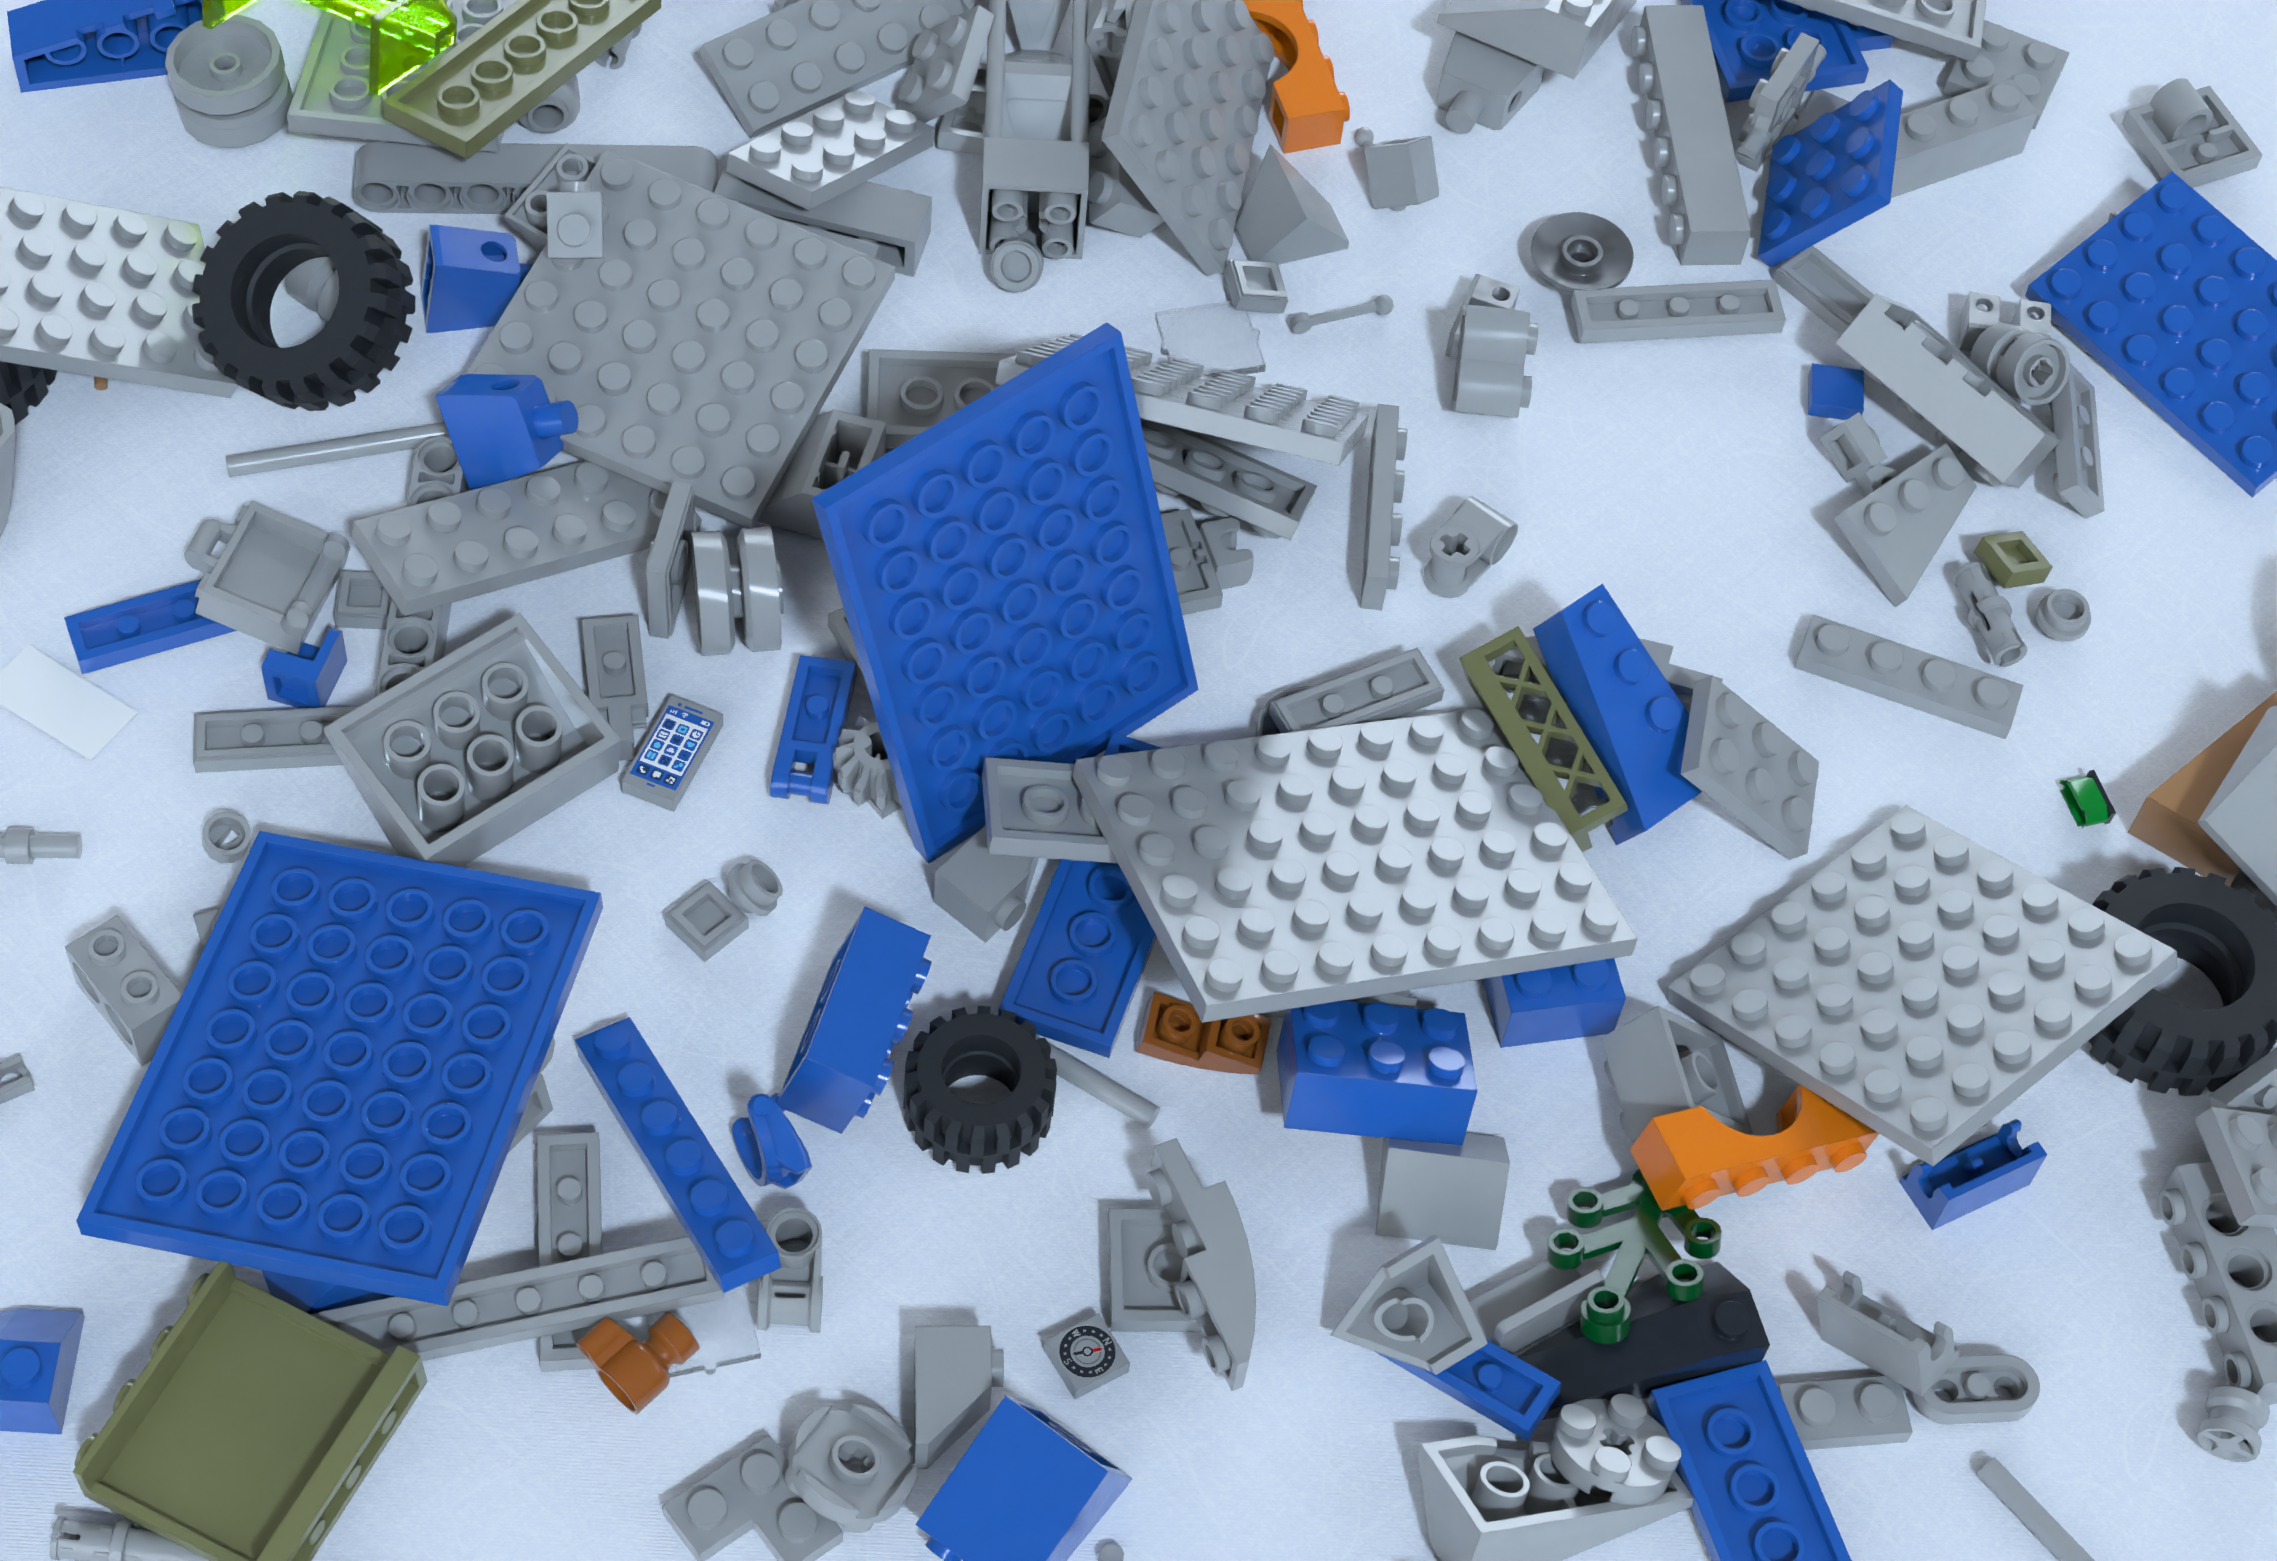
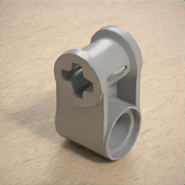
M1474 496L1466 498L1453 516L1440 529L1435 531L1431 537L1430 553L1432 558L1425 566L1423 575L1426 587L1433 594L1445 598L1459 597L1466 593L1492 565L1498 563L1507 553L1517 535L1518 524Z
M798 1207L785 1208L771 1218L766 1230L779 1252L781 1268L760 1277L757 1330L767 1331L770 1324L808 1326L811 1333H820L823 1300L821 1224L817 1217L807 1209ZM798 1238L807 1242L809 1246L801 1252L792 1253L782 1249L780 1244L787 1239Z

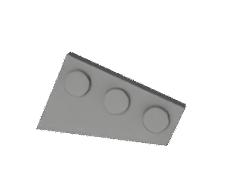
M1945 443L1833 519L1894 607L1908 599L1977 486L1948 444Z

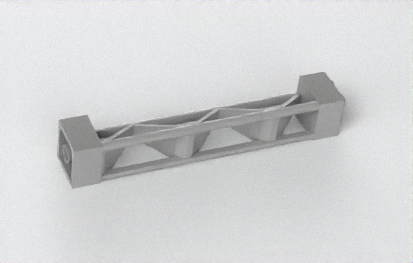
M989 0L988 11L995 14L987 39L979 254L993 255L997 246L1009 238L1021 237L1033 242L1039 248L1043 257L1082 259L1089 185L1090 47L1087 45L1089 0H1073L1072 58L1052 52L1070 0H1008L1021 50L1005 54L1006 0Z

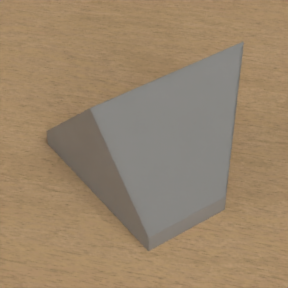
M1270 144L1235 226L1234 233L1247 260L1275 262L1279 265L1348 249L1349 240L1331 204Z
M1436 1235L1427 1238L1382 1265L1330 1334L1333 1337L1427 1370L1435 1375L1488 1344L1440 1238Z

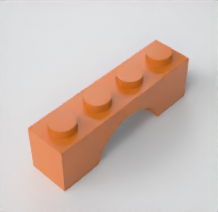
M1243 0L1248 8L1249 15L1258 28L1271 39L1274 56L1289 71L1285 76L1273 82L1268 119L1283 154L1341 144L1344 122H1348L1350 119L1349 101L1345 92H1339L1334 82L1332 61L1328 55L1323 56L1318 45L1319 38L1316 24L1312 19H1307L1303 10V0Z
M1799 1084L1776 1113L1777 1134L1755 1136L1738 1132L1721 1123L1703 1106L1653 1117L1629 1150L1662 1211L1687 1205L1688 1209H1698L1708 1205L1719 1196L1736 1192L1739 1197H1746L1760 1191L1767 1184L1785 1180L1788 1185H1793L1805 1181L1816 1172L1831 1168L1837 1173L1848 1171L1866 1159L1867 1153L1865 1151L1880 1133Z

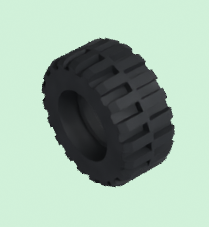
M298 191L292 198L288 194L280 192L268 195L265 198L266 206L262 207L254 201L239 210L238 213L241 218L236 223L226 220L216 231L221 238L214 248L206 246L200 258L201 261L206 263L203 275L196 274L194 277L192 292L200 295V303L193 304L192 313L194 323L205 329L199 333L198 337L204 351L214 356V365L223 375L235 380L237 385L280 406L294 410L300 406L308 411H323L329 406L328 401L339 407L354 402L356 399L354 391L361 389L369 393L381 383L377 375L383 368L390 371L393 370L400 360V357L394 353L400 341L408 343L413 329L405 324L407 314L415 313L416 296L405 290V287L412 285L413 278L409 266L399 260L401 259L402 251L393 239L383 234L382 228L342 202L329 196L322 198L314 192ZM331 257L338 273L339 296L330 320L310 340L293 347L280 348L273 336L270 324V309L277 287L284 277L301 263L314 258Z
M2164 867L2142 870L2138 878L2136 875H2127L2115 881L2111 889L2102 891L2092 904L2098 909L2176 950L2178 958L2200 969L2212 981L2221 996L2224 1006L2216 1009L2190 1008L2165 998L2152 988L2088 1040L2092 1045L2089 1053L2102 1065L2108 1061L2119 1069L2116 1075L2130 1083H2133L2134 1079H2138L2148 1083L2147 1090L2166 1094L2170 1088H2176L2180 1096H2200L2206 1086L2209 1092H2214L2267 1055L2277 1042V918L2268 907L2261 910L2254 903L2255 895L2245 888L2241 887L2237 891L2225 884L2227 878L2213 873H2209L2207 877L2195 875V869L2175 867L2172 873L2167 874Z

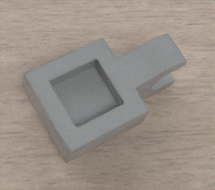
M1860 413L1855 414L1819 438L1845 481L1848 483L1855 478L1862 490L1863 498L1881 487V484L1884 485L1900 474L1898 470L1885 467L1880 463L1888 457L1880 446L1877 434L1866 424Z

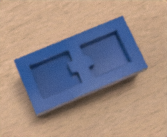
M2014 1119L2003 1124L1997 1133L1946 1156L1934 1167L1923 1161L1914 1165L1909 1174L1902 1176L1899 1181L1931 1230L1939 1228L2031 1184L2047 1153L2038 1141L2024 1149L2021 1148L2017 1140V1132L2021 1131L2022 1126L2020 1120Z

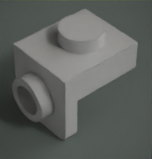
M559 182V192H546L548 258L604 259V194L601 191L592 192V182Z

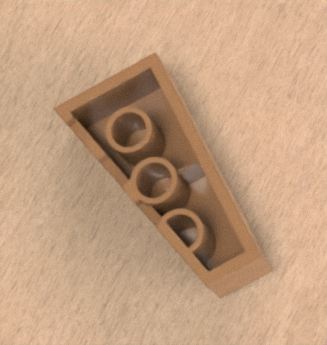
M2277 691L2149 794L2128 833L2184 866L2195 869V872L2203 877L2213 873L2227 878L2225 884L2230 887L2241 869L2197 822L2268 708L2277 705Z

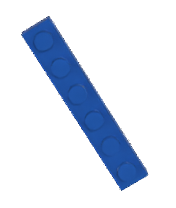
M630 1017L575 1039L578 1057L722 1292L726 1293L781 1268L777 1248Z

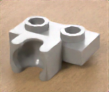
M1190 509L1161 514L1182 615L1220 608L1223 599V589L1242 586L1248 583L1253 572L1254 558L1252 551L1249 549L1236 550L1237 531L1240 529L1239 519L1229 517L1201 523L1200 530H1198Z

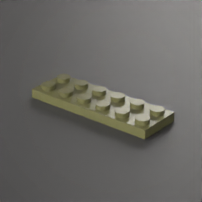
M517 0L383 101L384 119L469 159L661 9V0Z

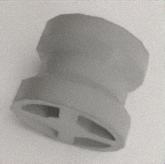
M2219 1386L2211 1389L2205 1403L2209 1417L2200 1424L2197 1433L2199 1445L2210 1454L2224 1460L2248 1462L2256 1459L2260 1454L2262 1440L2258 1431L2268 1422L2270 1415L2269 1405L2257 1394L2243 1388Z

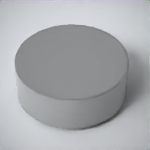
M1021 237L1009 238L1000 243L995 249L990 262V270L995 282L1001 288L1016 293L1027 291L1035 286L1041 277L1044 266L1043 256L1039 248L1030 240Z

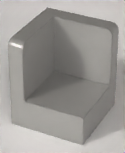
M1431 136L1386 140L1364 148L1371 202L1375 209L1419 205L1439 196Z

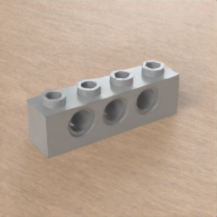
M2212 1160L2176 1166L2159 1192V1208L2163 1220L2167 1225L2173 1227L2179 1242L2183 1271L2189 1279L2194 1280L2202 1300L2204 1324L2210 1333L2216 1335L2224 1356L2223 1366L2226 1379L2230 1386L2251 1391L2263 1398L2268 1405L2277 1404V1235L2275 1230L2238 1225ZM2209 1223L2219 1226L2224 1233L2215 1230ZM2230 1276L2240 1279L2246 1287L2238 1285ZM2252 1330L2263 1334L2269 1343L2259 1339Z

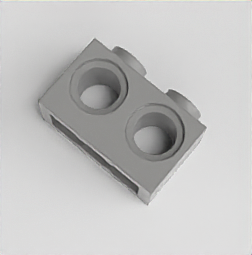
M116 915L65 946V950L76 984L140 1065L143 1066L152 1060L182 995L120 917Z

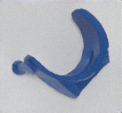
M762 1093L756 1094L747 1103L748 1117H741L734 1122L731 1128V1135L746 1171L758 1186L774 1184L787 1189L802 1181L811 1170L812 1164L809 1153L793 1125L783 1113L785 1109L780 1108L776 1104L780 1093H774L770 1097Z

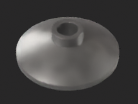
M1570 212L1551 217L1538 227L1531 243V258L1538 272L1551 284L1569 292L1574 290L1593 291L1615 288L1628 277L1633 265V247L1626 234L1611 221L1594 214Z

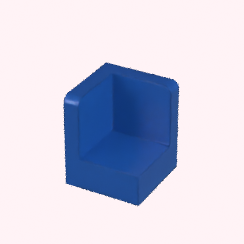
M330 628L321 647L304 643L298 655L288 651L283 653L270 649L261 666L268 700L297 708L325 707L347 663L343 632Z

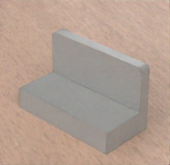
M1547 1259L1469 1301V1304L1485 1338L1509 1353L1514 1354L1580 1318L1583 1299L1594 1288L1603 1286L1605 1279L1598 1269L1582 1277L1576 1268L1561 1270L1552 1266Z

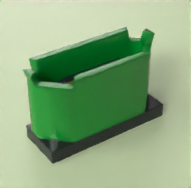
M2089 770L2087 775L2083 777L2060 780L2059 783L2064 786V789L2060 790L2078 827L2082 826L2084 828L2100 823L2109 824L2112 821L2116 811L2095 770Z

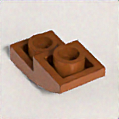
M1154 992L1146 1004L1136 1052L1200 1069L1237 1074H1258L1262 1068L1272 1019L1254 1014L1202 1023L1192 1004Z

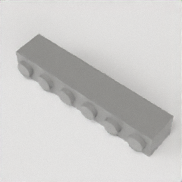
M1645 5L1640 26H1634L1632 29L1631 50L1633 56H1639L1640 58L1638 85L1640 92L1647 93L1648 98L1645 114L1646 126L1648 130H1654L1655 133L1653 145L1654 166L1662 168L1663 173L1660 194L1662 205L1669 206L1671 214L1668 222L1669 242L1671 245H1677L1681 265H1741L1751 228L1703 5Z

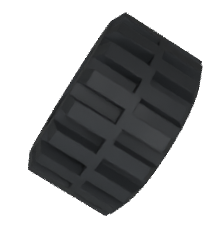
M978 1006L976 1014H967L965 1007L952 1010V1018L949 1021H946L941 1016L930 1022L929 1034L920 1031L914 1039L913 1051H908L905 1062L903 1109H905V1122L908 1131H915V1143L922 1151L933 1148L932 1160L944 1166L950 1159L956 1162V1171L969 1173L970 1165L981 1166L982 1174L995 1173L996 1164L1003 1162L1006 1168L1009 1169L1019 1164L1020 1152L1030 1157L1039 1148V1138H1046L1054 1111L1057 1066L1056 1060L1050 1058L1051 1046L1045 1037L1036 1039L1037 1028L1028 1020L1019 1025L1015 1023V1013L1003 1009L1001 1016L990 1014L991 1006ZM981 1075L1000 1081L1012 1093L995 1103L974 1104L958 1098L948 1087L961 1078Z

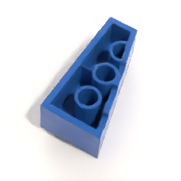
M43 0L7 11L12 58L20 91L23 93L168 75L165 60L169 45L179 32L193 23L221 15L219 0Z
M1603 583L1533 628L1555 687L1561 697H1565L1570 712L1627 804L1628 811L1613 818V825L1609 826L1616 845L1647 831L1702 792L1681 775L1689 714ZM1593 786L1598 800L1604 799L1605 803H1607L1609 800L1602 788Z

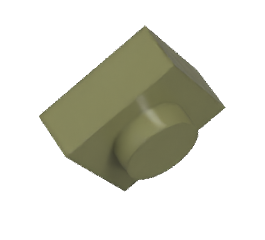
M2023 531L1983 536L1973 552L1985 564L1991 577L2003 589L2044 583L2053 568Z

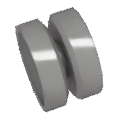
M217 15L203 19L179 32L167 48L165 66L170 84L175 93L174 98L179 116L185 130L199 142L218 148H242L266 140L279 131L287 121V113L293 95L285 72L281 46L274 31L261 21L242 15Z
M771 527L741 529L737 537V564L730 565L727 540L720 530L691 532L693 583L701 656L731 653L735 646L734 618H742L745 642L752 652L781 650V614L784 613L780 563L776 562Z

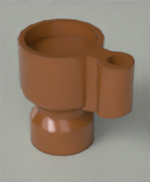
M665 1312L649 1327V1335L645 1340L640 1341L617 1323L605 1317L576 1343L582 1354L594 1365L596 1373L608 1390L619 1402L636 1415L667 1388L670 1382V1367L673 1364H684L700 1349L698 1342L690 1331L669 1312Z

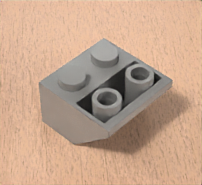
M831 410L818 415L757 522L823 538L811 498L885 455L886 423L838 410Z

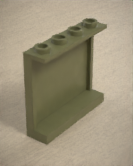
M219 1261L210 1274L204 1273L194 1283L188 1295L187 1308L175 1325L165 1327L157 1336L150 1352V1361L137 1379H130L120 1389L113 1404V1414L100 1433L91 1434L81 1445L75 1459L73 1473L85 1497L208 1561H312L428 1381L420 1355L400 1345L390 1355L236 1278L232 1264Z

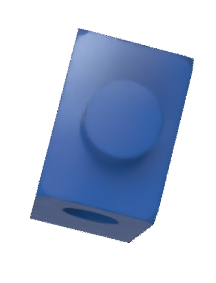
M429 225L420 292L426 333L496 326L534 264L519 263L516 240L509 233L452 226Z
M460 375L435 396L469 490L505 482L540 469L563 450L564 443L560 436L573 434L578 428V413L574 404L569 400L550 403L543 381L536 375Z

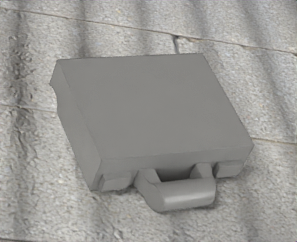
M251 501L249 506L243 505L235 519L234 525L225 524L215 519L205 520L200 525L184 553L188 565L204 574L195 593V597L199 598L195 613L298 655L340 576V570H343L351 546H349L348 540L341 534L332 533L329 535L324 530L254 501ZM218 540L227 544L219 559L210 556Z

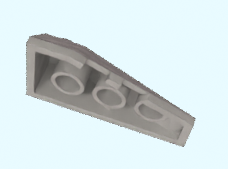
M1474 1435L1422 1443L1418 1450L1430 1544L1441 1561H1562L1690 1508L1693 1503V1497L1678 1474L1674 1472L1663 1495L1653 1502L1642 1505H1621L1609 1502L1613 1492L1605 1491L1592 1485L1588 1494L1571 1484L1555 1466L1550 1455L1551 1443L1531 1441L1528 1450L1499 1448L1495 1437Z

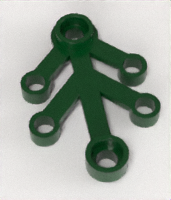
M1640 1169L1633 1174L1632 1183L1603 1194H1600L1595 1189L1582 1187L1571 1191L1567 1197V1219L1572 1225L1579 1228L1595 1227L1601 1223L1603 1217L1637 1208L1633 1218L1583 1235L1573 1229H1558L1552 1232L1547 1240V1259L1552 1266L1561 1270L1575 1269L1586 1259L1619 1249L1603 1286L1591 1290L1581 1303V1331L1588 1339L1596 1343L1612 1344L1621 1341L1628 1335L1630 1331L1631 1306L1626 1298L1646 1254L1665 1279V1289L1670 1297L1678 1301H1691L1697 1299L1702 1294L1704 1277L1702 1267L1692 1260L1682 1259L1658 1226L1662 1218L1669 1217L1684 1236V1249L1690 1256L1698 1259H1709L1716 1256L1721 1248L1722 1230L1717 1222L1709 1218H1700L1696 1211L1688 1209L1687 1205L1662 1211ZM1579 1207H1589L1590 1209H1581ZM1697 1237H1706L1708 1239L1702 1240ZM1561 1248H1570L1572 1250H1561ZM1679 1279H1688V1280H1690V1281H1689V1282H1682V1281H1679Z

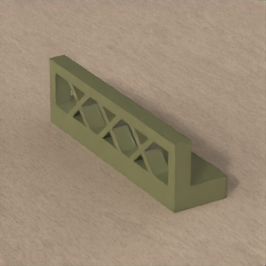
M1517 626L1459 659L1467 681L1483 708H1486L1494 722L1498 724L1510 744V748L1518 756L1532 783L1542 793L1546 805L1556 811L1583 853L1592 848L1588 832L1628 811L1627 804L1520 627ZM1517 647L1524 659L1519 679L1495 675L1488 662ZM1531 672L1538 684L1528 682ZM1504 689L1514 691L1512 700H1510ZM1524 693L1544 697L1549 700L1551 706L1545 724L1525 720L1520 717L1518 711ZM1557 717H1559L1565 728L1555 726ZM1531 733L1541 735L1538 745ZM1551 738L1573 742L1576 745L1578 751L1572 769L1547 762L1545 754ZM1584 761L1592 773L1582 771ZM1558 778L1568 780L1565 790ZM1578 782L1601 787L1609 800L1607 803L1581 817L1572 804Z

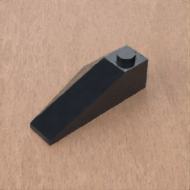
M1719 1262L1700 1265L1704 1272L1702 1294L1695 1300L1678 1301L1667 1294L1665 1289L1666 1281L1661 1274H1658L1629 1291L1626 1299L1631 1306L1630 1331L1621 1341L1612 1344H1601L1591 1341L1582 1333L1579 1320L1516 1356L1561 1382L1560 1394L1542 1420L1559 1417L1561 1409L1565 1405L1580 1400H1611L1616 1394H1628L1640 1400L1647 1399L1651 1390L1762 1361L1770 1343L1750 1289ZM1679 1279V1281H1682V1282H1689V1281H1690V1280H1688V1279Z

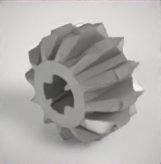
M859 715L855 723V730L842 729V733L839 736V747L833 753V768L836 769L838 774V785L842 793L854 792V800L857 802L858 807L870 799L876 800V805L881 812L887 805V800L893 799L902 805L878 722L871 723Z

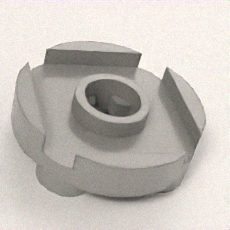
M1616 1394L1611 1400L1585 1399L1565 1405L1561 1409L1554 1427V1437L1550 1444V1455L1559 1472L1580 1490L1589 1494L1592 1485L1602 1490L1613 1492L1609 1502L1621 1505H1642L1653 1502L1663 1495L1681 1458V1449L1677 1443L1670 1439L1665 1428L1651 1416L1647 1415V1408L1640 1399L1628 1394Z
M852 1404L849 1411H830L832 1405L820 1407L804 1419L790 1445L785 1482L793 1493L799 1495L809 1507L820 1515L840 1523L850 1532H866L872 1528L874 1523L886 1521L902 1508L912 1491L918 1475L917 1463L913 1467V1461L908 1453L912 1444L906 1432L893 1419L877 1409L859 1404ZM852 1456L859 1458L863 1462L860 1467L862 1473H855L846 1469L839 1458L845 1461L851 1459Z

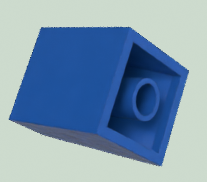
M1005 1395L915 1525L930 1535L925 1546L944 1561H1067L1133 1478L1034 1405Z

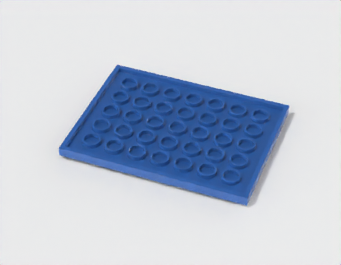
M1107 322L811 498L915 849L928 864L979 832L986 825L982 784L985 757L1075 764L1076 759L1095 757L1106 750L1113 732L1128 736L1199 690L1122 333Z
M259 831L76 1221L81 1235L448 1306L603 910L601 893Z

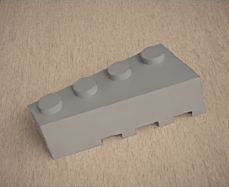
M1876 293L1835 342L1862 365L1861 369L1871 379L1883 387L1887 386L1900 397L1898 402L1908 412L1920 420L1925 418L1938 429L1935 435L1944 444L1947 443L1957 453L1964 450L1975 459L1977 463L1973 466V469L1995 487H1998L2002 482L2003 484L2020 488L2061 441L2058 436L1912 308Z

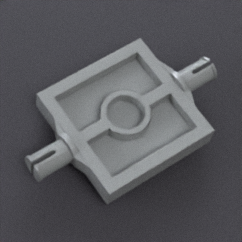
M1801 32L1790 50L1782 47L1777 54L1770 70L1771 78L1769 81L1761 78L1757 83L1749 100V106L1755 109L1754 114L1751 113L1748 116L1738 139L1743 142L1735 153L1739 164L1757 172L1771 152L1773 145L1777 143L1796 115L1808 82L1812 81L1816 75V69L1827 54L1825 48L1819 44L1820 40Z

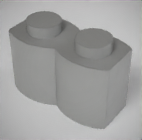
M1463 305L1451 411L1518 418L1520 407H1529L1532 392V376H1524V363L1526 354H1535L1538 340V323L1530 322V311Z

